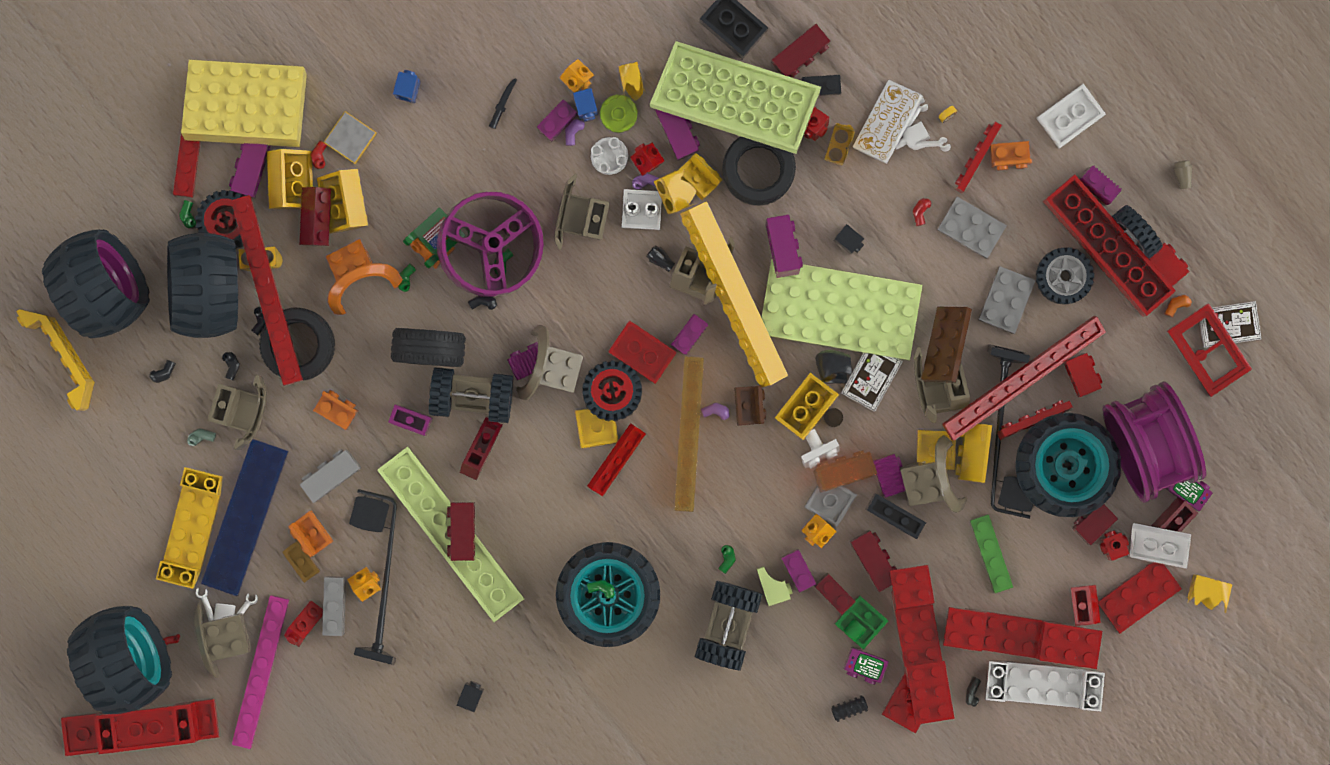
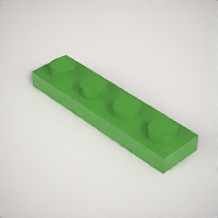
M989 515L970 520L994 593L1013 588Z

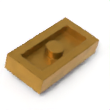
M296 541L282 551V553L305 583L321 571L311 557L302 551V545L299 541Z

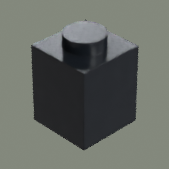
M847 224L834 239L837 244L850 254L854 251L858 253L864 246L862 243L864 238Z
M474 681L466 682L456 706L475 712L484 689L480 688L481 684Z

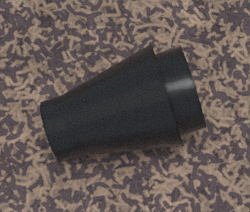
M655 245L646 256L649 262L665 269L667 272L675 265V262L670 259L661 246Z

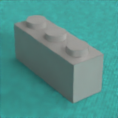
M342 449L333 455L334 459L329 463L327 461L323 462L317 467L318 471L312 474L310 472L302 478L303 482L300 486L313 503L319 501L361 469V466L349 450L344 452Z
M324 577L322 632L324 636H343L345 634L346 577Z

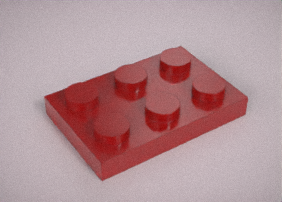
M630 320L608 351L611 355L629 365L654 384L658 382L677 353Z

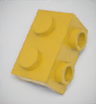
M697 153L680 168L684 170L681 180L689 182L696 189V195L701 200H704L722 181L719 173L713 170L706 163L705 159Z

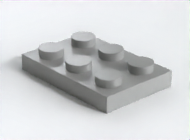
M956 197L937 230L987 259L1007 225L963 199Z
M999 266L978 320L1015 334L1035 280Z

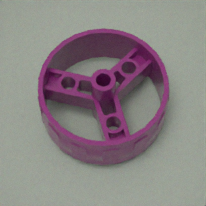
M501 192L477 193L460 201L443 219L437 238L438 258L447 277L462 290L481 297L505 295L519 289L536 272L542 259L544 247L543 232L533 211L514 196ZM482 199L504 202L518 211L490 233L453 217L465 204ZM510 222L516 224V232H511L509 230ZM530 227L534 245L532 261L523 277L513 286L507 288L502 248ZM460 228L467 230V238H462L459 235ZM501 229L508 236L504 241L501 235L496 233ZM473 233L484 236L477 244L471 241ZM446 237L480 253L485 290L465 282L455 272L446 253ZM496 253V264L489 265L487 256ZM491 268L498 271L497 278L490 276L489 271Z

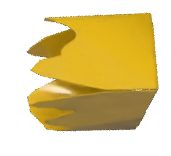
M638 62L618 66L623 92L626 90L634 101L638 100L643 94V90H645Z
M835 124L824 160L843 166L848 154L849 145L855 134L851 125ZM838 130L847 132L848 139L845 143H838L835 140V133ZM838 148L842 151V158L839 161H832L830 159L829 152L831 149Z
M683 169L674 170L654 181L668 214L694 205L689 204L696 194V189L689 182L681 180L684 174Z
M265 247L266 250L271 251L274 255L273 261L270 263L271 269L280 268L283 262L282 255L276 247ZM238 249L240 269L251 272L249 265L243 264L242 254L245 252V249Z
M1194 574L1187 597L1188 602L1194 598L1195 605L1201 602L1208 609L1212 610L1223 601L1224 612L1226 613L1232 584Z

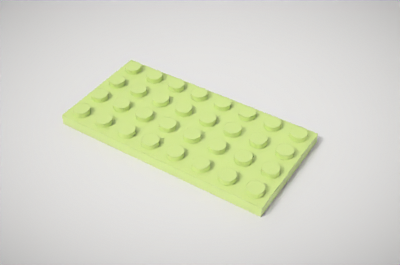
M675 41L650 102V107L797 154L821 87Z
M771 259L761 318L770 337L910 361L922 285L804 264L803 268L800 269L799 275L776 278L773 260Z

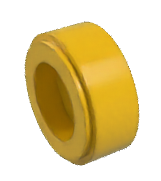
M950 106L938 118L942 123H945L958 111L954 106Z

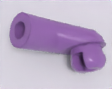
M575 119L566 127V146L575 145V134L585 127L582 120Z
M648 173L644 176L639 175L633 179L632 186L636 190H640L648 184L655 186L654 181L659 179V177Z
M713 403L701 409L704 418L716 414L722 420H726L730 416L729 409L719 403Z

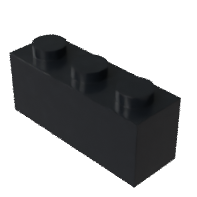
M874 493L865 509L915 539L919 537L926 525L925 521Z

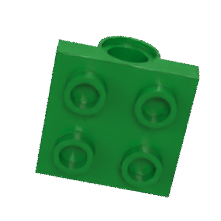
M859 595L855 599L856 602L834 624L864 650L887 624L888 620Z

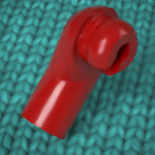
M319 140L310 154L312 164L316 169H323L326 165L322 153L328 145Z
M922 198L918 200L913 208L916 226L926 224L923 214L931 207L929 199Z

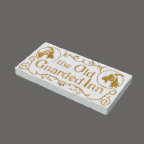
M888 80L853 148L887 164L923 96Z

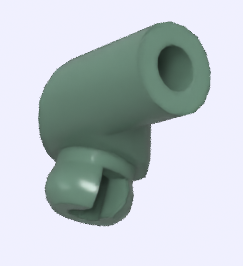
M199 428L189 434L187 443L190 446H196L204 439L214 442L216 433Z

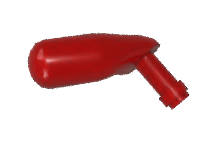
M180 635L165 637L163 640L166 645L176 644L180 640Z

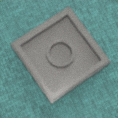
M823 475L804 507L838 527L857 494L828 476Z

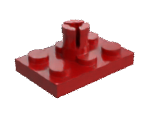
M904 672L882 715L916 734L921 724H915L910 689L907 687Z

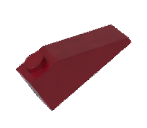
M485 417L462 462L459 473L477 481L503 424L490 422Z

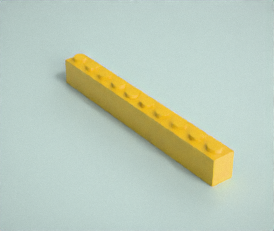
M707 201L680 213L682 223L689 232L690 240L696 247L698 257L704 264L708 278L712 284H717L715 293L723 305V311L731 322L732 330L739 339L740 347L747 356V362L755 373L756 381L761 387H766L787 377L788 374Z

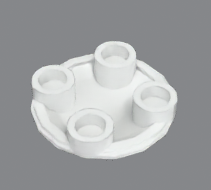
M607 137L595 143L591 148L590 157L597 171L602 174L612 175L624 169L629 155L622 141L616 137Z

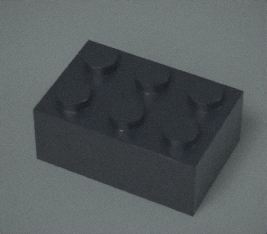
M715 0L699 20V23L742 60L768 31V27L737 0Z

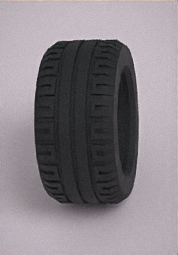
M740 136L733 141L726 151L722 166L723 178L729 191L741 202L757 206L768 205L784 196L791 187L796 172L795 157L791 152ZM753 148H764L771 151L777 157L780 164L778 180L772 186L765 189H754L747 186L738 174V161L746 151Z
M287 308L283 310L287 326L295 323L306 324L314 331L317 337L318 346L316 354L309 362L299 365L303 381L309 380L321 374L330 364L335 351L334 334L328 322L319 314L305 308ZM264 325L259 338L260 354L269 370L281 377L266 325Z
M395 328L392 332L391 359L393 362L446 367H461L464 363V343L466 338L463 333Z

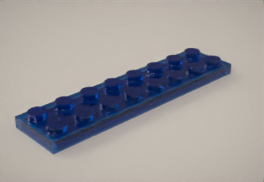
M252 439L201 584L234 596H239L289 451L256 439Z

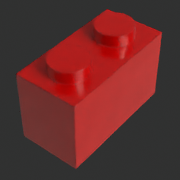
M1162 243L1163 247L1149 260L1171 286H1174L1190 272L1187 269L1189 266L1182 258L1179 259L1175 255L1176 251L1170 244Z
M1084 353L1063 363L1077 397L1085 396L1102 388L1101 384L1103 381L1100 374L1095 373L1093 368L1095 362L1091 355L1088 356L1087 353Z
M1096 585L1072 587L1071 595L1075 626L1101 623Z

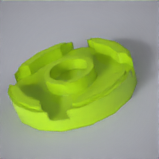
M618 94L610 96L603 102L600 108L602 124L614 133H623L630 130L637 121L638 110L636 104L627 96Z

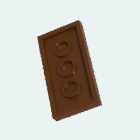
M937 306L921 380L925 382L956 383L971 317V308Z

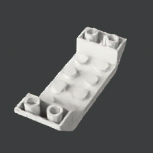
M989 661L985 700L1014 701L1101 711L1105 673L1077 668Z

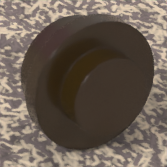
M837 408L828 409L824 415L825 423L830 427L839 426L843 422L842 412Z

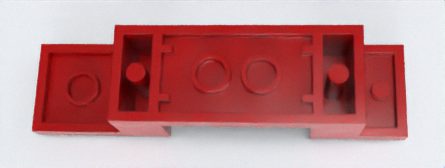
M928 565L889 571L893 589L891 594L915 724L955 719L945 661L942 660L933 608L935 601Z
M949 607L943 646L981 652L982 650L1036 658L1040 661L1097 669L1103 631L1063 625L1058 622Z
M215 699L176 703L173 706L134 710L122 714H103L101 712L61 718L65 756L140 750L195 743L198 740L220 737Z

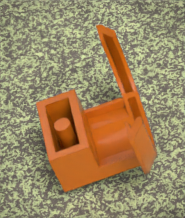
M360 239L326 256L336 279L328 294V305L335 315L346 314L341 304V297L346 288L355 281L369 276H380L389 280L395 289L403 280L394 267L382 263L373 264L367 249Z

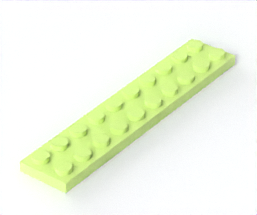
M406 447L377 470L493 622L497 621L525 599L476 534L474 561H451V556H447V545H451V537H447V526H451V518H447V506H450L451 502L409 447Z

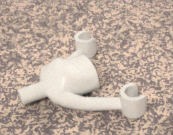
M922 98L896 149L907 144L913 150L939 146L942 151H949L951 148L950 144L942 146L943 143L947 142V138L942 137L939 141H926L930 139V136L923 123L920 121L911 126L920 111L928 110L927 104L920 106L921 103L925 102L924 98Z
M199 588L196 589V595L203 602L208 621L222 619L225 616L235 614L236 606L217 603L215 604L213 616L212 608L207 599V589H205L203 596L198 595ZM247 594L246 602L237 614H244L250 605L256 604L258 601L257 595L255 600L251 602L248 600L249 594Z

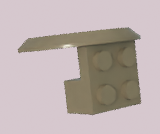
M574 174L567 180L564 188L554 235V242L558 250L562 248L563 232L602 240L610 202L572 195L577 174Z
M730 236L727 246L732 254L735 243ZM685 246L673 272L670 288L702 299L705 306L714 301L717 284H712L708 278L704 264L701 263L698 257L697 250Z
M538 325L531 332V335H535L538 340L536 364L527 384L523 387L517 386L519 398L522 400L530 399L539 384L574 393L583 355L549 347L548 329L546 326Z
M918 347L914 354V373L919 401L925 417L932 423H936L937 413L959 410L968 406L970 395L962 364L959 367L956 383L925 382L921 380L923 356L921 348Z
M257 374L253 386L257 387L258 395L218 384L207 421L247 432L244 437L236 439L235 450H241L252 441L264 415L267 389L263 377Z
M945 435L940 437L936 443L935 462L926 463L922 461L911 463L900 469L910 506L945 500L950 510L955 513L964 509L967 501L966 497L962 499L957 498L948 480L946 455L948 449L953 444Z
M201 601L194 612L197 642L206 670L217 678L219 677L218 668L212 661L249 653L251 651L242 613L203 623L204 609Z

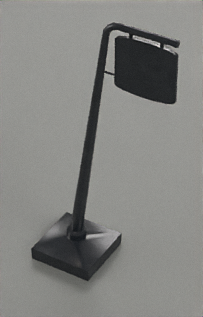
M988 344L987 352L1001 360L1000 382L1008 377L1009 367H1011L1012 363H1029L1030 355L1026 352ZM1004 405L998 409L991 507L997 512L1030 519V515L1023 514V511H1032L1033 504L1023 493L1017 477L1005 476L1003 481L997 480L1001 440L997 433L1002 429L1001 426H1003ZM997 481L1003 482L998 504L1005 507V509L997 508L994 504ZM1006 508L1013 509V510H1018V511H1022V512H1021V513L1013 512V511L1006 510Z
M358 489L357 493L365 494V496L356 497L349 524L371 532H383V529L387 528L390 529L375 642L372 644V647H356L354 655L394 665L396 658L383 651L384 645L382 643L397 504L391 497ZM369 495V496L381 498V501H380V500H377V499H373V498H368V497H366V496ZM383 499L391 501L393 504L390 528L384 527L389 504L383 502Z

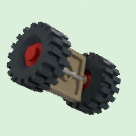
M435 367L430 385L429 415L449 417L451 409L489 413L488 419L490 422L508 423L513 396V375L494 373L492 379L454 375V369Z
M716 581L711 597L715 604L705 639H699L694 657L720 667L741 671L746 651L742 649L753 612H758L763 594L730 583Z

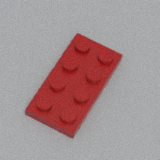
M1151 562L1098 600V605L1120 634L1182 590V588L1165 564Z

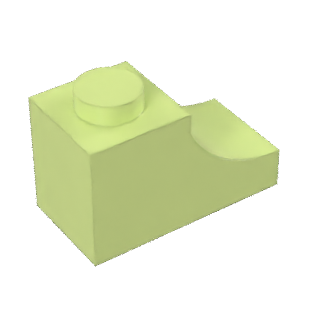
M764 566L756 568L768 606L791 599L790 594H793L790 583L786 584L785 580L773 579L768 575Z

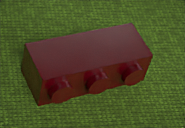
M815 24L775 56L771 63L780 74L794 78L800 73L798 69L803 65L805 67L809 66L815 60L813 58L815 55L825 53L829 49L828 45L831 41L820 27Z
M302 187L299 245L329 246L331 188Z
M451 502L450 506H447V518H451V526H447V537H451V545H447V556H451V561H474L475 502Z
M868 530L849 541L878 592L892 586L889 571L897 570L895 565L891 567L888 562L890 556L886 549L882 550L878 543L881 540L877 533H872Z

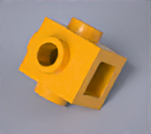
M577 59L566 68L559 78L575 93L581 89L586 90L592 84L590 80L594 74Z
M817 513L801 530L807 535L804 538L812 546L816 543L821 549L837 532Z
M367 567L347 579L353 592L362 602L381 590L378 583L380 578L375 571L371 572Z

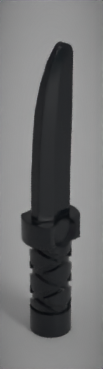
M516 78L508 84L499 103L496 104V110L489 127L496 129L502 113L506 110V102L517 82Z

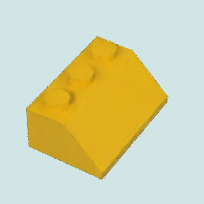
M290 149L267 151L269 209H301L302 187H313L312 160L310 156L312 151Z
M358 169L339 170L317 178L318 187L331 188L329 234L368 226Z
M810 373L776 415L775 419L804 440L839 394Z
M977 424L960 436L963 437L962 445L958 446L957 456H960V464H956L955 475L958 476V480L985 483L992 425Z

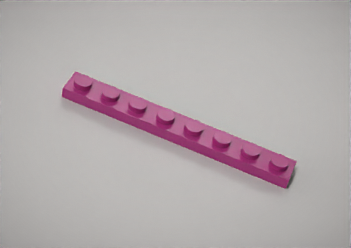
M273 595L269 597L232 745L247 749L252 748L289 599Z

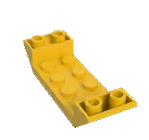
M17 310L16 312L19 315L17 320L22 327L25 326L30 329L41 327L43 333L49 335L52 340L50 342L52 348L56 352L59 351L62 356L60 358L65 368H69L72 373L70 375L71 379L76 385L79 384L77 388L67 393L69 398L67 402L70 407L77 411L87 410L95 382L56 318L26 310Z
M184 467L180 482L182 489L164 559L160 561L156 580L194 589L202 570L221 497L223 476Z

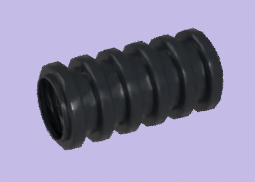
M860 695V698L857 699L855 697L854 700L849 699V702L846 703L844 701L843 704L840 705L839 703L836 707L833 705L831 710L835 721L840 722V719L845 720V717L851 718V715L856 716V713L862 714L864 710L867 712L868 706L864 696Z

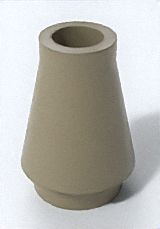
M1190 160L1175 162L1173 169L1180 184V189L1191 188L1192 164H1190Z

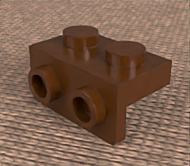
M761 385L735 387L737 426L764 424V420H766V410L763 408L765 392Z

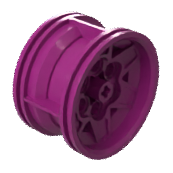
M1163 381L1158 385L1151 386L1150 391L1144 393L1143 397L1124 405L1118 401H1113L1111 405L1106 404L1103 406L1102 413L1105 427L1113 436L1120 451L1121 469L1141 502L1146 503L1150 499H1156L1160 490L1179 482L1184 483L1188 481L1193 484L1198 480L1206 478L1205 460L1193 425L1179 397L1167 382Z

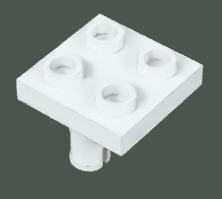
M624 189L622 228L660 230L662 199L658 191Z
M811 430L805 437L811 451L801 456L802 463L805 468L810 467V469H813L821 464L820 461L826 458L831 460L837 457V453L840 452L837 440L822 444L816 430Z

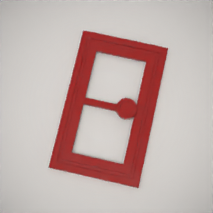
M1209 303L1167 330L1210 397L1252 370ZM1206 318L1220 341L1205 351L1198 349L1194 353L1182 333ZM1223 344L1237 367L1213 382L1200 361L1205 360L1208 353Z

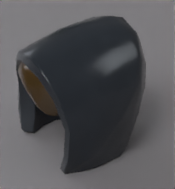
M824 350L816 355V365L822 382L847 383V374L852 373L851 357L849 354L835 350Z

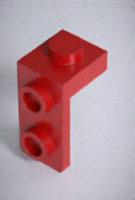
M310 601L285 632L284 636L287 641L300 647L309 632L322 618L323 609L313 601Z

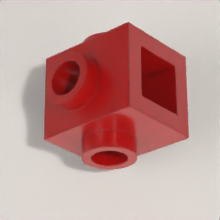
M814 107L803 136L814 141L819 137L822 138L828 130L829 116Z
M653 142L646 146L644 143L634 149L636 152L630 156L642 176L655 170L665 162Z
M1112 530L1105 533V537L1100 538L1102 542L1099 544L1103 555H1107L1108 560L1113 561L1129 555L1127 548L1129 545L1128 539L1121 532Z

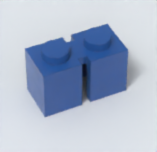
M404 70V73L398 72L393 91L396 99L411 103L416 102L421 81L415 75V72Z
M592 88L573 93L579 119H584V122L594 120L595 116H598Z

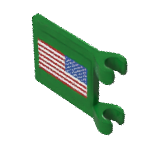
M440 207L403 240V243L409 246L418 238L433 254L424 263L428 269L439 260L437 253L438 232L443 219L447 216ZM460 229L459 235L463 238L466 235ZM446 237V253L458 242Z

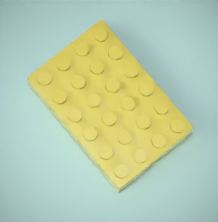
M189 60L181 129L182 136L185 140L300 147L307 77L305 68L301 66Z

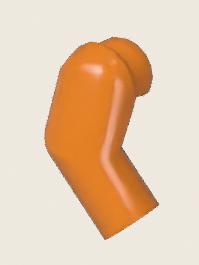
M1187 295L1172 298L1164 314L1173 318L1177 308H1188L1191 305V299Z

